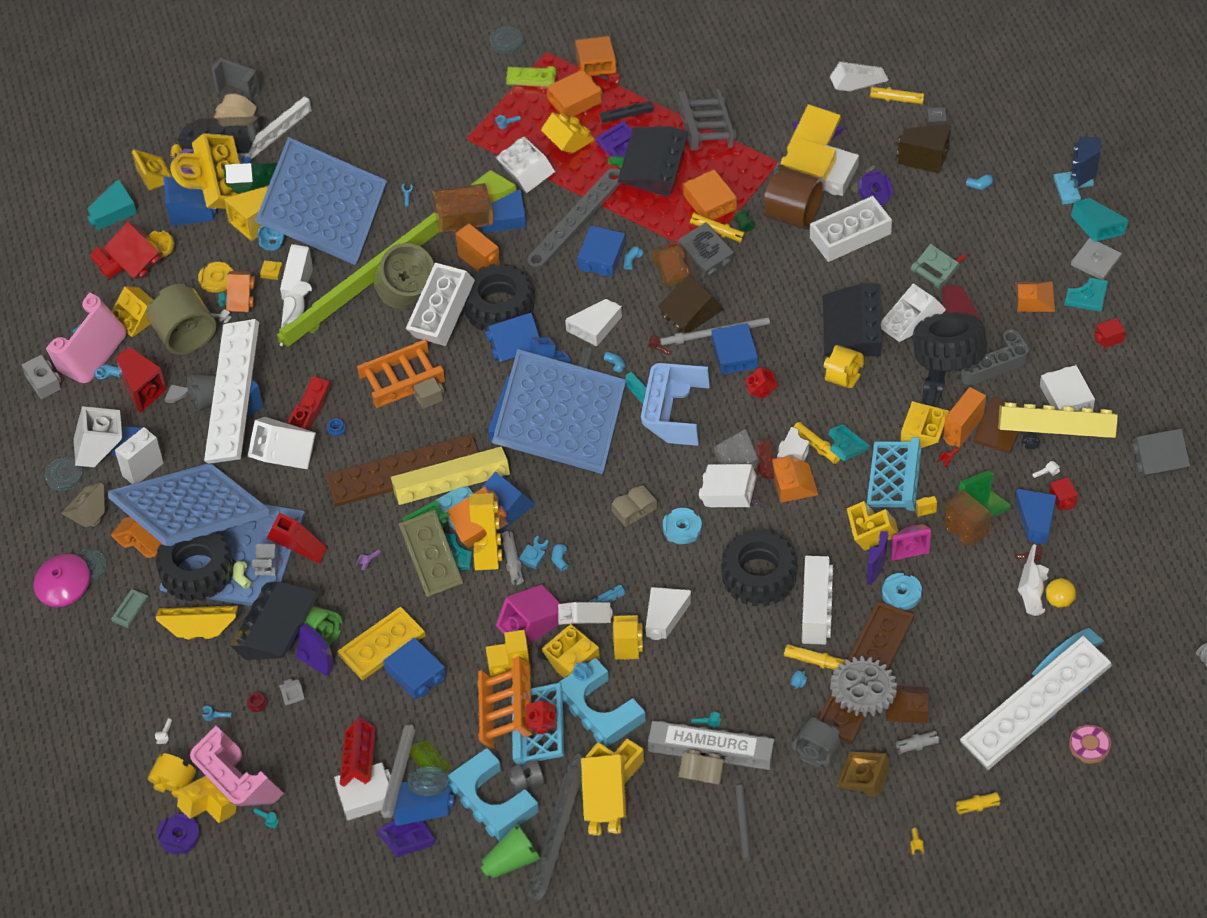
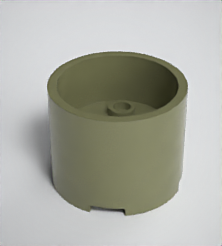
M411 243L397 244L388 249L383 255L374 275V288L386 305L396 309L412 307L416 305V301L420 298L433 269L434 262L429 253L418 245Z
M185 284L171 285L159 292L160 295L153 303L149 302L146 310L147 319L167 350L173 354L185 355L201 348L209 342L215 333L216 321L194 288L187 287Z

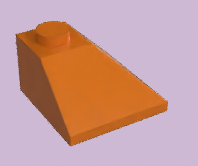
M1015 282L1017 312H1055L1053 282Z

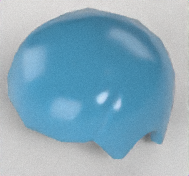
M264 225L260 226L257 233L259 245L269 251L279 249L285 238L284 234ZM274 239L276 243L270 244L269 240Z

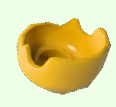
M153 231L149 237L163 252L160 258L167 257L174 248L173 237L165 231Z
M1055 579L1046 588V599L1052 606L1058 608L1068 607L1076 600L1075 586L1067 579Z

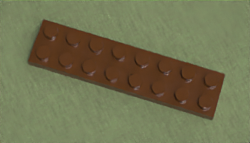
M470 434L327 473L325 478L334 506L337 507L394 491L391 481L392 476L476 454L478 450L473 436Z
M877 601L848 660L852 662L853 657H855L857 661H860L861 656H863L864 660L868 661L869 657H871L873 663L879 660V666L886 664L885 671L889 670L914 620V614ZM831 692L818 720L829 726L836 727L840 732L838 735L840 740L853 744L866 717H864L863 712H859L856 716L855 710L848 713L847 706L841 709V702L836 703V696H832Z

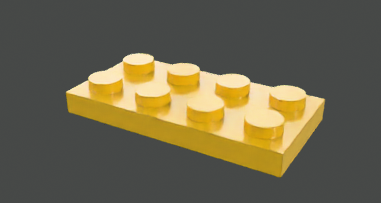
M399 607L339 649L338 655L363 681L384 666V659L412 638L419 641L425 637V631L402 607Z

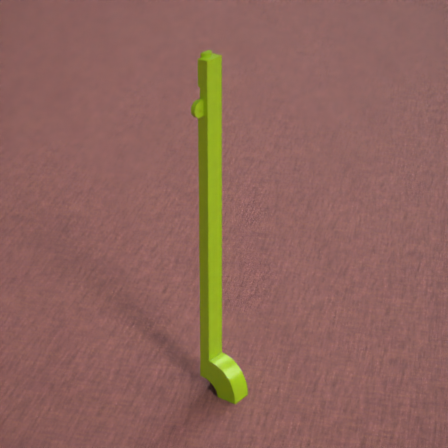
M488 171L312 304L311 308L291 323H287L279 329L277 334L278 342H282L289 347L307 332H315L319 328L320 322L374 282V275L385 252L391 247L401 243L422 246L474 205L478 204L485 207L515 192L516 185L495 172Z

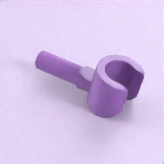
M377 550L368 556L360 555L356 565L363 564L361 570H366L370 561L381 554V551Z

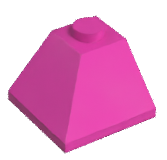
M924 524L912 525L893 535L891 541V561L929 553L931 529Z

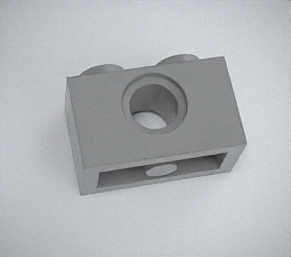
M42 355L22 364L24 375L40 399L61 390L59 385L61 379L58 373H53L50 361H45Z

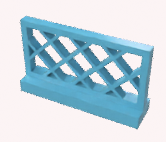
M912 437L911 442H874L867 498L868 506L906 507L907 510L915 511L922 449L919 437ZM878 448H887L889 451L882 456L878 453ZM900 448H908V451L902 456L896 452ZM894 454L898 459L892 463L888 462L886 459ZM884 462L887 467L879 471L876 465ZM903 462L906 467L898 471L895 466ZM893 470L896 474L888 479L884 474ZM881 477L886 482L878 487L874 484V481ZM900 477L904 480V483L897 487L893 482ZM890 485L894 490L887 495L882 490ZM878 493L883 496L879 501H872V497ZM899 493L902 496V501H893L891 498Z
M561 683L531 689V696H539L535 702L545 700L555 704L557 709L555 713L557 730L552 736L548 733L537 734L533 740L529 736L524 737L516 730L512 731L513 760L517 765L524 767L526 762L532 760L542 761L564 756ZM551 691H556V695L552 700L546 698ZM543 735L547 736L549 740L543 746H540L537 742ZM553 742L557 743V751L549 752L547 750ZM534 746L540 749L536 755L529 756V751Z

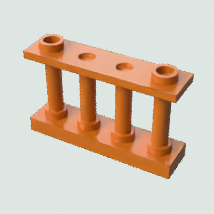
M426 339L357 366L359 378L367 377L375 391L372 392V399L376 408L414 394L413 385L433 377L438 384L445 381L441 365L433 368L425 354L428 353ZM415 357H419L426 369L425 372L418 375L415 374L408 361ZM401 363L409 378L399 382L391 367ZM382 370L385 371L392 384L385 388H381L374 375Z
M518 656L512 659L510 671L494 677H490L482 670L478 671V737L480 742L491 749L494 748V737L516 730L524 737L532 735V730L527 729L526 704L531 703L530 665ZM513 678L511 688L493 694V685ZM513 696L512 705L494 711V702ZM514 713L512 723L494 729L495 719Z

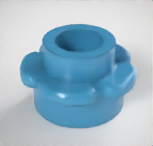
M577 662L574 665L573 675L576 679L585 681L592 675L591 667L585 662Z
M796 670L790 684L795 686V689L804 686L807 680L805 671Z

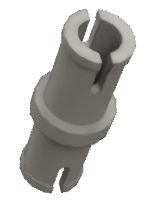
M934 730L922 735L915 734L912 738L896 741V748H900L898 753L902 754L915 749L919 751L925 746L938 744L939 737L935 736L937 732Z

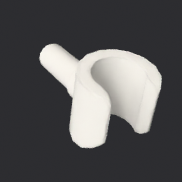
M226 309L220 314L211 313L213 318L218 319L220 322L226 319L223 323H227L231 319V316H228L230 312L226 311Z
M1050 461L1045 468L1033 473L1032 476L1036 478L1048 472L1054 476L1060 472L1059 466L1054 461Z
M172 719L167 720L163 732L155 733L157 744H166L168 742V732Z

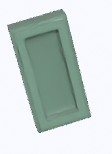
M131 589L111 618L112 622L129 628L149 600V596Z

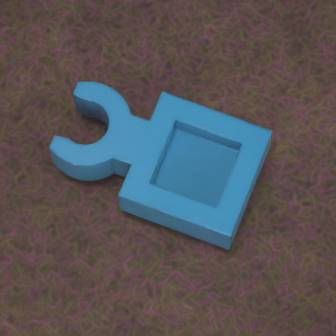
M536 536L534 538V546L527 545L519 557L521 563L537 569L545 556V551L542 550L548 548L549 541L546 539L543 544H539L540 536Z

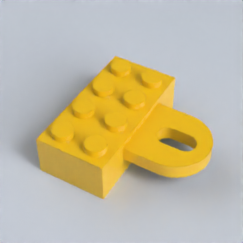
M203 133L192 142L194 154L182 153L171 162V173L176 182L188 189L203 190L207 208L226 209L224 199L237 195L231 187L224 183L223 165L239 164L233 136ZM181 167L192 169L194 174L183 173Z

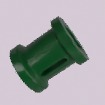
M739 210L734 214L733 220L740 226V231L746 233L755 228V224L749 219V213L746 210Z

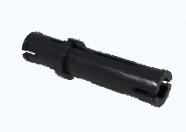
M650 100L644 103H632L630 106L600 112L601 122L605 123L631 116L637 117L642 113L653 112V104Z

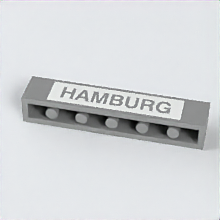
M652 721L648 739V751L682 756L683 752L688 753V749L700 751L701 756L708 757V753L721 755L720 759L725 760L724 763L770 770L774 751V739L766 736H749L746 733H729L725 730H709L705 727H689L685 724H669L665 721Z

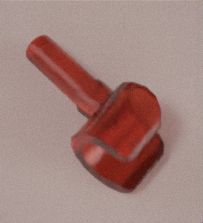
M651 335L648 347L654 350L658 349L669 356L672 352L659 344V337Z
M1036 546L1035 561L1041 560L1042 548ZM1029 553L1014 554V559H1028Z

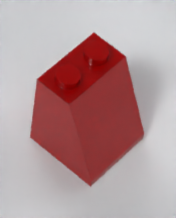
M127 222L103 247L134 279L144 278L149 272L148 269L152 265H156L161 260L160 256L163 254L138 224Z
M130 347L118 355L116 361L121 379L137 411L141 414L167 390L162 370Z

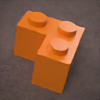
M229 271L227 274L226 311L249 312L250 307H253V296H250V291L255 287V276H252V272Z
M132 517L124 518L111 534L122 547L134 546L147 558L155 557L159 545H163Z

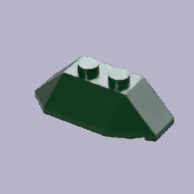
M277 163L223 165L224 183L231 187L237 195L267 187L270 184Z

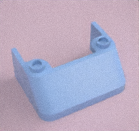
M666 363L653 365L650 370L641 412L642 424L667 443L698 446L697 424L669 422L673 398L688 396L691 387L710 388L708 367Z

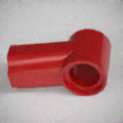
M96 247L92 250L90 257L99 267L102 275H106L107 281L123 271L122 266L103 247Z

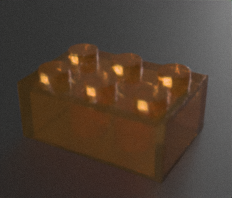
M486 183L432 191V205L439 233L459 230L467 224H471L473 227L493 224V209Z

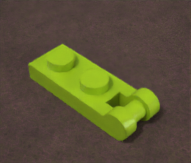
M552 66L546 69L508 67L506 83L507 85L549 86L555 83L556 68Z

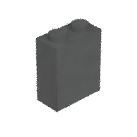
M1182 429L1139 436L1132 440L1131 450L1137 459L1135 467L1141 477L1183 470L1190 467Z

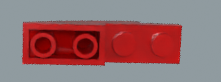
M312 376L299 406L295 405L287 424L310 430L325 405L323 400L330 388V381Z

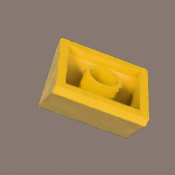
M135 149L132 151L135 166L148 191L164 185V177H172L161 157Z

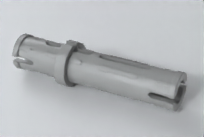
M506 531L501 534L507 559L506 568L510 572L511 583L515 585L516 580V585L524 582L521 572L522 563L518 558L513 532Z

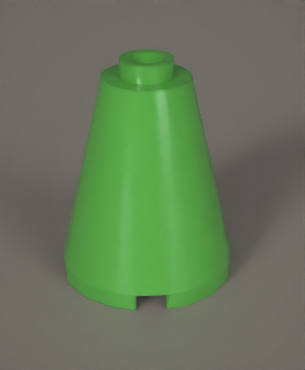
M312 606L302 625L306 623L316 630L329 646L340 635L339 625L342 624V619L334 611Z
M516 824L484 857L481 869L486 877L491 875L492 878H496L537 862L541 858L519 825Z

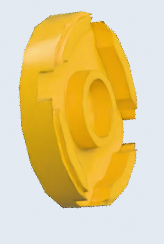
M212 262L200 270L198 275L199 284L208 292H222L227 289V274L229 271L234 270L227 263Z

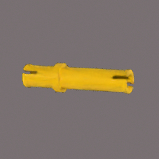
M872 87L870 98L923 105L924 93L892 90L890 87L887 89Z
M695 212L693 213L692 217L699 221L691 218L690 224L700 226L707 222L722 238L727 237L739 243L741 242L742 238L735 236V234L743 237L744 232L731 228L728 224L724 225L698 215Z
M801 422L794 425L793 428L798 429V435L802 439L809 441V444L817 450L819 455H824L833 464L840 461V458L830 451L831 446L828 441H823Z
M787 644L784 652L785 657L816 664L822 669L829 668L835 670L838 669L840 663L845 664L844 659L829 656L828 653L821 654Z

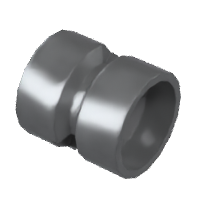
M537 760L526 762L524 767L517 765L508 768L510 780L516 794L524 789L527 791L529 786L536 788L544 785Z

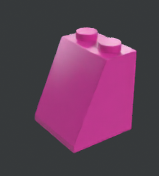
M543 585L506 597L496 626L503 634L524 630L528 646L559 625L558 604L560 603Z

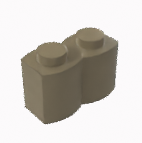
M644 486L632 488L628 495L619 496L612 503L613 514L625 527L657 509V500Z
M688 749V753L683 752L679 777L721 784L725 760L720 759L721 755L708 753V757L701 756L700 751Z

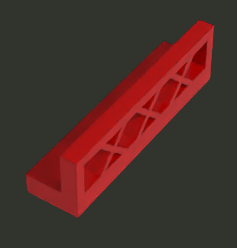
M360 717L344 732L339 785L343 787L353 778H356L365 785L371 780L375 726Z

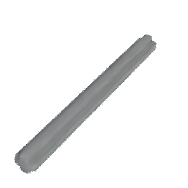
M411 724L405 725L403 728L381 809L383 818H391L393 816L415 734L414 726Z

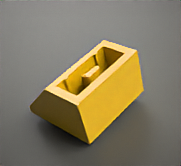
M552 113L541 129L562 151L570 153L576 152L595 139L590 134L589 129L579 124L580 121L576 117H567L562 113L560 115Z
M124 286L112 313L123 324L126 333L134 337L151 324L147 319L146 310L149 302L153 303L154 300L139 287Z
M912 401L901 430V442H911L912 437H919L921 448L938 443L945 425V417L949 411Z
M571 624L542 648L543 653L555 671L563 678L573 673L574 665L577 662L588 663L594 658L600 660L599 647Z

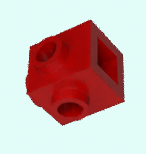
M761 366L745 379L748 392L752 396L761 399L767 397L778 387L773 371Z
M545 701L526 704L527 729L534 730L536 734H546L548 730L556 729L555 704Z

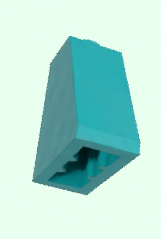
M119 180L115 181L87 208L89 216H87L88 222L91 226H95L97 230L136 214L134 202Z
M1091 198L1074 202L1071 217L1093 242L1125 234L1128 224L1127 218Z

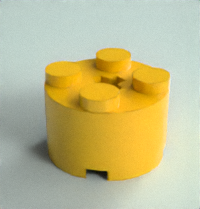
M836 345L830 358L827 357L824 362V368H826L825 380L846 388H853L861 375L858 371L859 367L863 368V354Z
M163 753L162 756L161 754L158 756L148 776V780L155 784L153 787L155 790L163 793L165 790H169L174 797L178 798L179 790L191 784L196 770L190 764L188 767L183 765L184 760Z

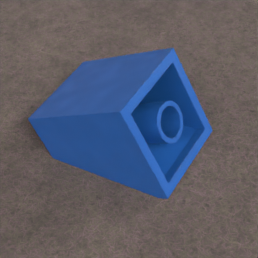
M164 177L165 203L171 226L214 220L213 214H217L216 208H207L203 190L188 189L178 184L173 177Z
M494 472L482 487L495 491L499 498V506H502L507 513L505 518L508 524L497 530V533H501L535 505L534 502L497 472Z

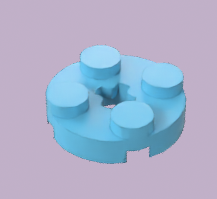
M676 508L663 519V533L670 542L688 544L696 541L701 534V518L699 515L694 514V511L691 509ZM683 523L686 528H679L677 526Z
M896 573L884 581L882 598L888 605L902 610H909L920 602L922 587L914 576L910 575L909 577L904 576V573ZM898 589L906 590L905 594H899Z

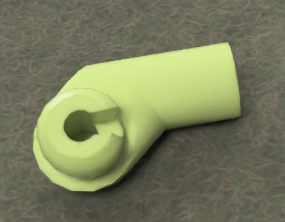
M238 561L233 566V579L244 589H247L251 585V581L244 576L247 564L244 561Z

